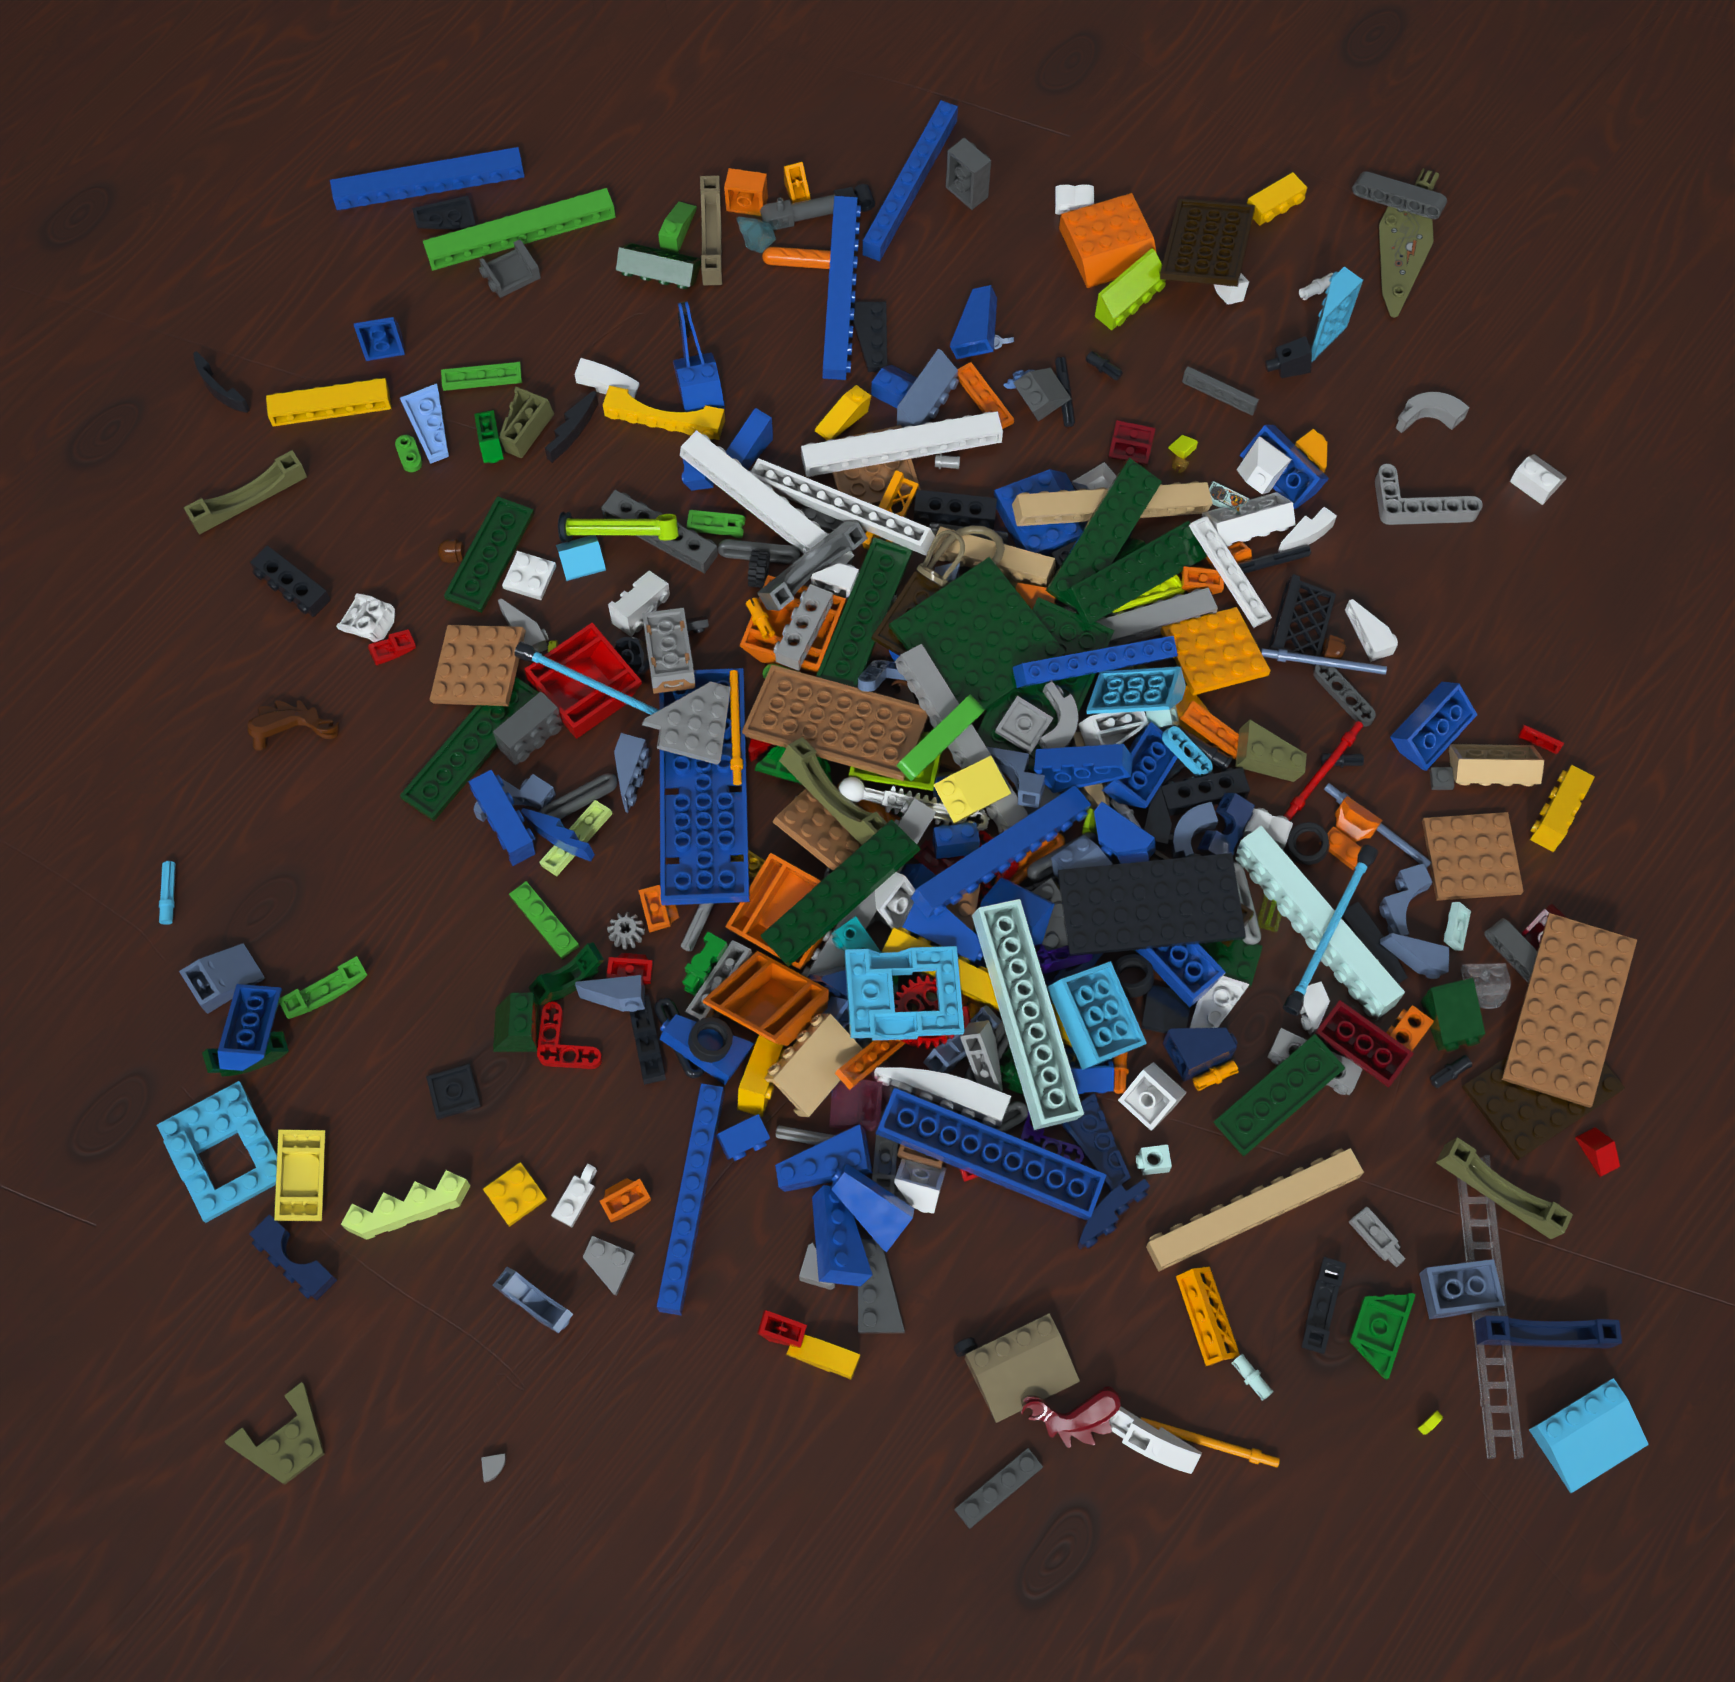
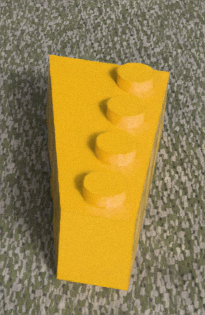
M1573 765L1567 771L1563 770L1557 780L1560 782L1558 788L1554 786L1548 796L1551 799L1550 803H1545L1539 813L1542 815L1541 820H1536L1530 830L1533 832L1530 840L1554 852L1566 836L1568 828L1582 804L1580 801L1586 796L1595 776Z
M761 1035L758 1036L739 1085L737 1110L753 1115L759 1114L760 1117H763L768 1100L771 1099L774 1090V1083L767 1082L764 1078L768 1075V1069L782 1059V1054L787 1046L776 1044Z

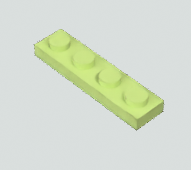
M594 800L569 829L575 832L579 841L587 843L613 813L609 808ZM554 845L539 863L543 868L558 876L575 856Z

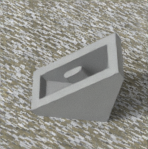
M811 1243L806 1251L799 1280L832 1290L835 1288V1283L819 1282L816 1248Z

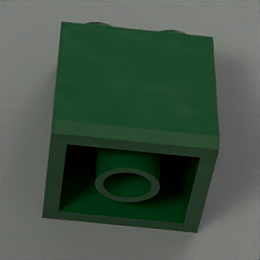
M1473 978L1432 987L1421 1000L1425 1015L1434 1020L1430 1030L1438 1051L1446 1049L1449 1052L1458 1049L1460 1045L1474 1046L1480 1043V1040L1485 1035V1029Z
M510 993L496 1007L494 1052H537L540 1008L534 993Z

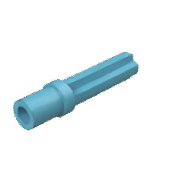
M166 861L162 864L159 923L165 925L173 923V909L175 908L176 864L172 861Z

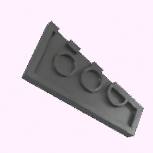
M861 1239L873 1275L861 1287L858 1286V1333H905L884 1250L874 1239Z

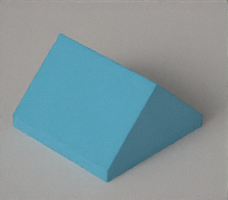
M596 535L556 545L567 581L606 571Z

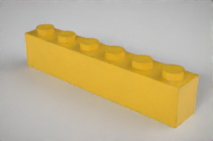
M376 378L363 382L356 381L342 385L335 384L328 387H315L308 390H295L287 393H275L266 396L267 412L272 426L391 409L390 393L385 378Z

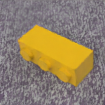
M1292 172L1248 198L1247 204L1255 205L1254 221L1260 226L1265 222H1270L1280 213L1287 212L1290 207L1299 205L1305 199L1307 186Z

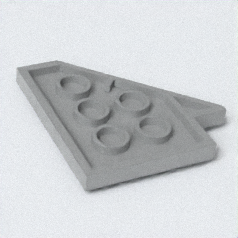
M709 682L644 719L642 725L659 729L657 749L718 765L721 761L731 687Z

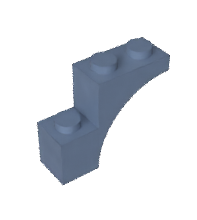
M987 747L1001 772L1016 786L1018 805L1039 808L1044 793L1045 775L1028 773L1029 754Z
M534 774L529 779L524 780L520 790L502 779L504 783L502 789L505 794L509 792L513 798L514 804L512 806L526 805L540 810L556 796L553 786ZM476 802L473 809L476 818L484 822L487 819V814L483 813L478 802Z
M1424 863L1400 870L1395 878V885L1397 890L1401 892L1384 897L1380 903L1379 910L1381 916L1386 918L1389 934L1394 933L1406 937L1409 935L1406 924L1408 904L1415 896L1427 891L1432 884Z
M987 1005L982 1007L971 1019V1023L989 1020L993 1031L1002 1021ZM954 1035V1038H949L945 1045L942 1043L933 1049L923 1062L930 1071L947 1074L953 1071L959 1062L967 1056L960 1035Z
M506 1267L493 1284L509 1300L521 1306L536 1320L555 1332L559 1333L569 1324L573 1313L548 1297L513 1269Z

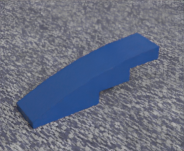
M525 808L521 810L526 821L553 845L574 856L592 861L595 854L589 843L579 841L575 832L566 829L559 818Z

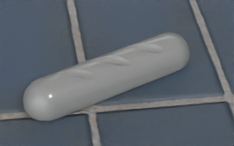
M1234 862L1240 903L1254 911V916L1245 926L1246 938L1242 940L1248 945H1255L1261 940L1257 916L1244 868L1239 863Z

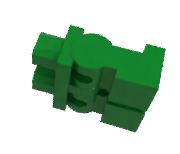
M707 932L703 938L705 947L701 953L696 954L692 958L691 964L688 963L685 967L686 977L682 983L685 986L684 990L693 996H696L728 947L726 941L710 932Z

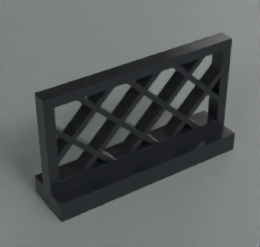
M1292 574L1285 584L1268 649H1285L1291 653L1299 652L1298 654H1305L1303 649L1311 647L1314 656L1320 657L1336 594L1300 581V576ZM1300 588L1307 590L1310 597L1303 599L1299 593ZM1324 596L1329 598L1328 604L1322 606L1317 597ZM1313 600L1317 609L1310 612L1305 602ZM1301 605L1306 614L1298 617L1294 608ZM1320 612L1324 620L1317 624L1313 614ZM1306 617L1309 618L1313 625L1305 629L1301 622V619ZM1294 622L1297 623L1301 630L1296 634H1293L1290 629V624ZM1315 629L1319 639L1312 641L1308 632ZM1302 634L1308 642L1304 646H1300L1296 637ZM1292 640L1296 649L1289 650L1284 648L1285 642Z

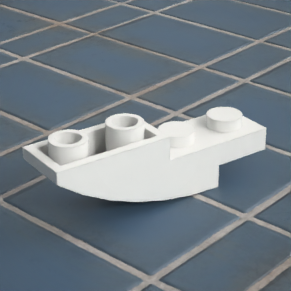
M1121 1406L1119 1411L1110 1418L1112 1432L1123 1438V1444L1161 1464L1186 1473H1193L1202 1455V1452L1162 1427L1159 1430Z

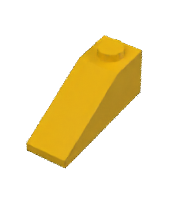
M855 385L835 404L815 428V432L826 440L835 439L868 412L871 395L858 385Z

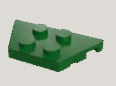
M776 745L761 762L756 764L755 771L801 784L779 761L786 750L784 747ZM817 757L821 768L832 782L831 768L828 760Z
M1414 1293L1380 1297L1366 1296L1362 1300L1349 1342L1384 1379L1390 1377L1416 1294Z

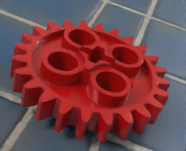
M926 975L924 981L917 976L916 983L910 979L908 981L909 988L902 985L900 989L903 993L896 992L895 994L896 998L899 999L894 1000V1006L897 1007L895 1012H910L906 1007L908 1003L915 1004L918 1008L917 1012L924 1011V1009L939 1011L938 998L934 1002L926 998V993L929 992L934 993L937 997L936 977L932 982L929 975ZM916 995H920L921 1000H922V1003H921V1001L916 997ZM954 1035L918 1036L917 1039H909L908 1043L911 1044L916 1040L918 1048L922 1042L925 1043L926 1049L929 1048L930 1043H933L935 1048H937L939 1040L945 1045L947 1043L946 1036L953 1039Z

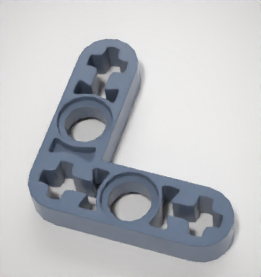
M875 660L858 677V689L867 692L874 691L885 678L905 681L906 679L898 672L895 662Z

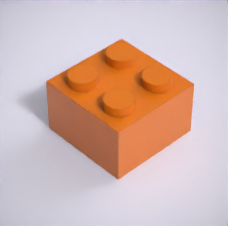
M729 168L724 186L726 211L761 216L760 209L767 204L768 200L767 174Z

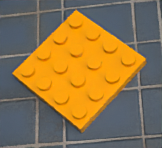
M1237 607L1161 627L1160 632L1163 637L1174 636L1178 654L1177 657H1174V660L1178 667H1181L1184 679L1192 695L1269 676L1271 670Z

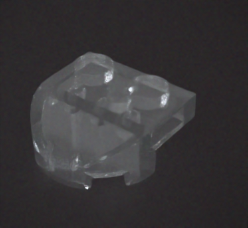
M1506 963L1462 964L1461 974L1463 980L1474 979L1479 1006L1485 1009L1500 1007L1502 1002L1507 999L1511 987Z

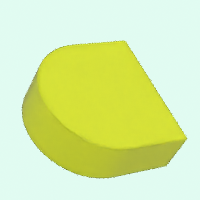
M1436 1410L1418 1427V1430L1423 1435H1426L1443 1419V1416Z

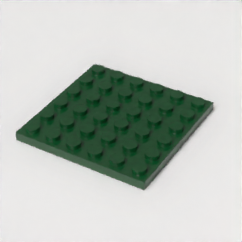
M990 557L889 624V628L907 651L920 644L923 645L959 704L971 694L985 710L1017 689L1013 672L1014 666L1065 656L1066 653Z

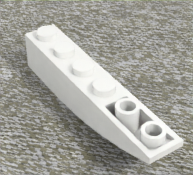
M876 1067L874 1071V1078L882 1085L896 1086L899 1090L919 1095V1098L928 1102L935 1101L940 1103V1106L945 1109L961 1111V1114L965 1117L979 1118L983 1120L984 1124L995 1127V1125L1001 1126L1011 1099L1010 1095L971 1080L946 1073L923 1069Z

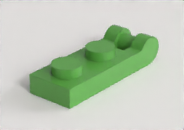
M689 510L686 528L698 533L729 535L734 538H742L744 533L742 526L745 525L746 518L738 514Z

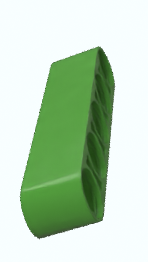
M970 694L896 766L910 781L914 780L985 711V708Z

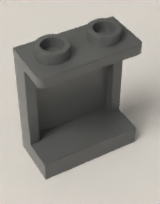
M520 239L513 242L515 250L488 263L483 258L479 259L481 265L479 271L482 277L488 279L491 291H496L499 298L541 278L538 265Z

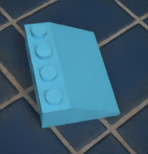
M1343 267L1339 272H1334L1329 279L1331 283L1325 292L1327 296L1322 302L1323 308L1318 314L1319 321L1311 347L1312 362L1348 326L1363 279L1346 267Z
M1181 667L1099 672L1086 712L1087 714L1170 710L1183 699L1186 689Z
M1111 961L1060 979L1047 987L1082 1070L1147 1044Z
M1614 1378L1529 1429L1570 1493L1649 1445L1627 1397Z

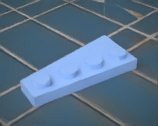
M437 384L401 397V403L430 464L449 457Z

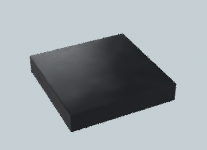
M470 1064L426 1076L437 1120L481 1107Z

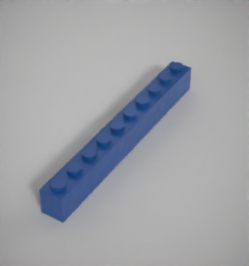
M940 100L863 239L864 256L879 262L881 261L957 122L958 106Z
M516 147L332 179L330 184L336 209L341 210L501 181L524 178L519 148Z
M834 196L823 379L846 380V373L851 371V361H847V357L852 355V343L848 342L849 337L853 338V326L850 325V320H854V308H851V303H855V291H852V285L856 286L857 275L853 273V268H857L858 256H854V251H858L859 239H855V234H859L860 222H856V217H860L861 205H857V197Z
M1074 785L916 888L911 899L927 918L934 914L936 916L940 915L945 911L947 905L950 903L955 905L963 898L962 895L973 893L980 883L984 882L986 884L995 877L994 874L997 872H1005L1012 862H1020L1025 858L1027 852L1030 850L1032 853L1042 846V842L1045 840L1050 842L1058 835L1057 832L1060 830L1065 832L1073 825L1074 821H1082L1088 815L1087 810L1091 803Z
M701 1084L657 1302L659 1312L682 1316L725 1095L724 1088L707 1084Z

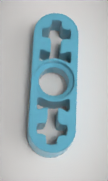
M1173 726L1163 732L1162 740L1164 744L1195 776L1203 777L1212 771V762L1180 728ZM1184 747L1190 750V757L1185 754Z

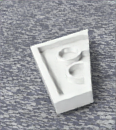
M1222 976L1197 1001L1190 1028H1218L1246 991L1249 984Z

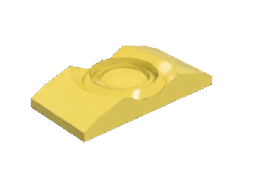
M278 1130L274 1220L322 1221L325 1130Z

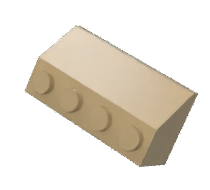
M1449 745L1450 767L1453 769L1455 782L1460 785L1479 783L1480 785L1489 786L1491 783H1500L1503 786H1511L1513 784L1533 786L1534 784H1541L1544 759L1533 745Z

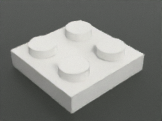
M517 551L502 584L503 589L542 600L555 571L556 563Z

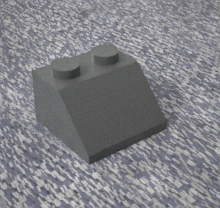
M1051 368L1029 371L1013 382L1038 421L1071 400V397Z

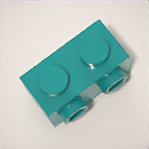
M856 916L831 933L835 946L838 949L842 948L844 952L846 949H871L881 953Z

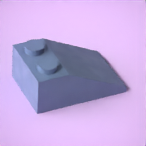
M1085 835L1051 857L1053 873L1057 878L1058 870L1113 865L1099 846Z
M1494 1259L1428 1267L1419 1273L1429 1319L1457 1316L1505 1306Z

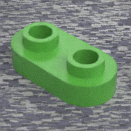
M410 435L398 437L395 446L403 468L408 472L418 471L422 466V459L414 438Z

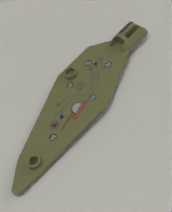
M1422 168L1414 186L1432 191L1440 175L1435 172L1429 184L1432 171L1428 170L1424 177L1425 169ZM1388 206L1379 224L1382 296L1390 316L1396 318L1399 316L1433 245V221L1430 218Z

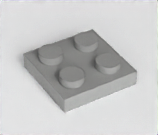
M1017 696L996 728L995 733L1031 754L1052 722L1053 717Z

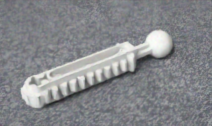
M856 777L845 778L838 787V791L853 804L861 800L881 804L880 806L885 807L886 813L893 809L894 814L897 815L906 801L911 802L916 798L936 811L932 819H935V824L937 825L941 821H943L944 825L949 823L959 825L967 820L965 818L954 824L942 800L937 803L936 797H933L929 801L928 795L920 799V793H916L912 797L911 791L904 795L902 788L898 793H896L894 786L889 791L885 790L883 792L865 787L864 783ZM980 810L969 816L974 818L978 815V819L981 820V824H977L978 832L988 828V820L990 819L985 810Z

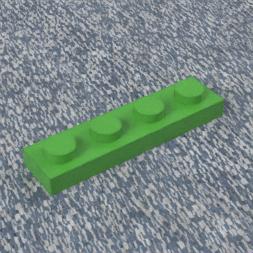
M520 362L441 370L443 391L522 383Z
M527 881L509 893L511 899L561 959H564L579 947L577 941Z

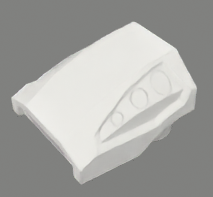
M356 593L353 603L336 627L343 632L377 642L384 639L392 627L395 608L391 604L382 602L372 596Z

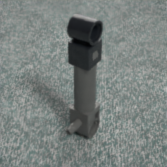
M861 184L854 189L853 187L834 190V195L790 203V200L783 201V198L780 197L777 199V202L764 205L760 209L765 229L775 231L792 227L796 221L833 214L834 196L857 197V205H861L862 212L873 209L875 200L870 186Z

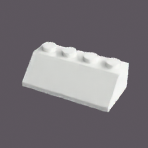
M1278 492L1250 499L1246 505L1239 508L1240 515L1235 510H1229L1227 507L1202 513L1203 517L1207 516L1227 547L1237 541L1246 542L1251 540L1252 537L1267 536L1270 532L1276 530L1285 531L1289 527L1296 525L1293 502Z

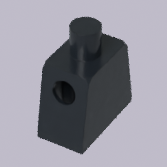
M1307 337L1299 338L1275 348V358L1265 361L1267 372L1278 370L1281 378L1311 373L1312 352Z

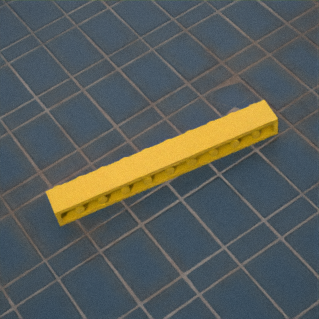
M899 927L898 929L893 928L882 953L900 952L914 947L933 946L930 945L931 942L923 937L918 939L910 936V931ZM959 956L958 966L961 994L999 1011L988 969L982 966L974 967L970 965V960ZM935 971L918 972L924 976L929 975V978L933 980L936 977ZM1051 1004L1062 1041L1072 1047L1056 1008Z

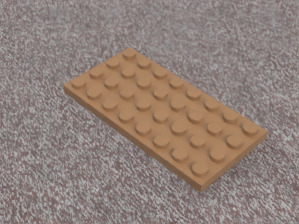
M771 665L744 725L742 734H745V737L787 748L790 743L803 737L817 751L816 757L904 781L906 776L896 765L919 744L929 716L917 704L870 691H861L852 686Z
M1551 913L1548 914L1501 1080L1589 1108L1592 1107L1637 939Z

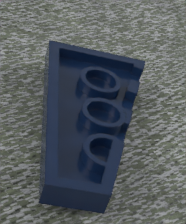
M1093 1093L1081 1102L1084 1115L1077 1120L1061 1123V1125L1075 1144L1082 1149L1084 1156L1092 1167L1106 1174L1104 1183L1112 1191L1120 1184H1125L1131 1177L1114 1142L1112 1132L1105 1121L1106 1118L1103 1111L1099 1107L1097 1097Z

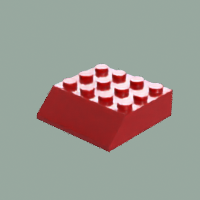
M593 623L544 655L559 664L631 697L642 684L641 679ZM533 662L524 669L527 680L534 689L542 692L558 707L562 723L576 739L626 705V703L608 694L589 687L543 664Z

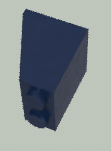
M1227 1028L1170 1029L1162 1043L1183 1082L1208 1071L1213 1066L1217 1067L1231 1060L1237 1048V1040L1233 1033L1228 1032Z

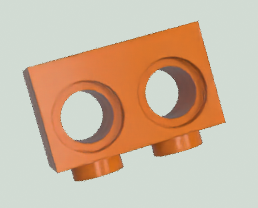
M1412 1005L1408 1011L1402 1010L1396 1019L1399 1021L1396 1027L1391 1025L1386 1033L1395 1040L1396 1036L1402 1037L1405 1040V1043L1402 1045L1413 1051L1434 1020ZM1408 1020H1414L1417 1023V1027L1411 1026Z

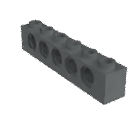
M614 490L601 507L603 518L656 519V517L662 515L661 512L653 511L643 502H637L631 499L628 494L620 493L617 490ZM677 522L679 534L677 538H681L679 541L674 539L660 540L656 535H635L704 574L718 556L717 545L712 540L700 537L697 532L682 527L679 522Z

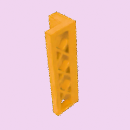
M896 470L878 507L892 512V505L901 501L903 509L896 514L905 517L919 484L904 478L903 473ZM902 484L913 487L910 494L901 496L900 489ZM866 532L868 539L862 543L863 548L869 550L873 538L880 539L882 537Z
M1210 1267L1193 1268L1177 1275L1176 1278L1205 1365L1210 1366L1220 1361L1240 1356ZM1201 1274H1204L1206 1284L1203 1282ZM1209 1297L1213 1300L1214 1307L1210 1304ZM1217 1320L1220 1322L1222 1329L1218 1327ZM1224 1342L1228 1345L1230 1353H1227Z

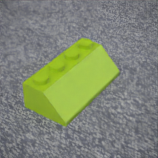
M1153 248L1098 294L1095 317L1110 330H1113L1116 326H1121L1130 314L1134 315L1143 303H1148L1156 292L1162 291L1165 287V280L1160 279L1162 263Z

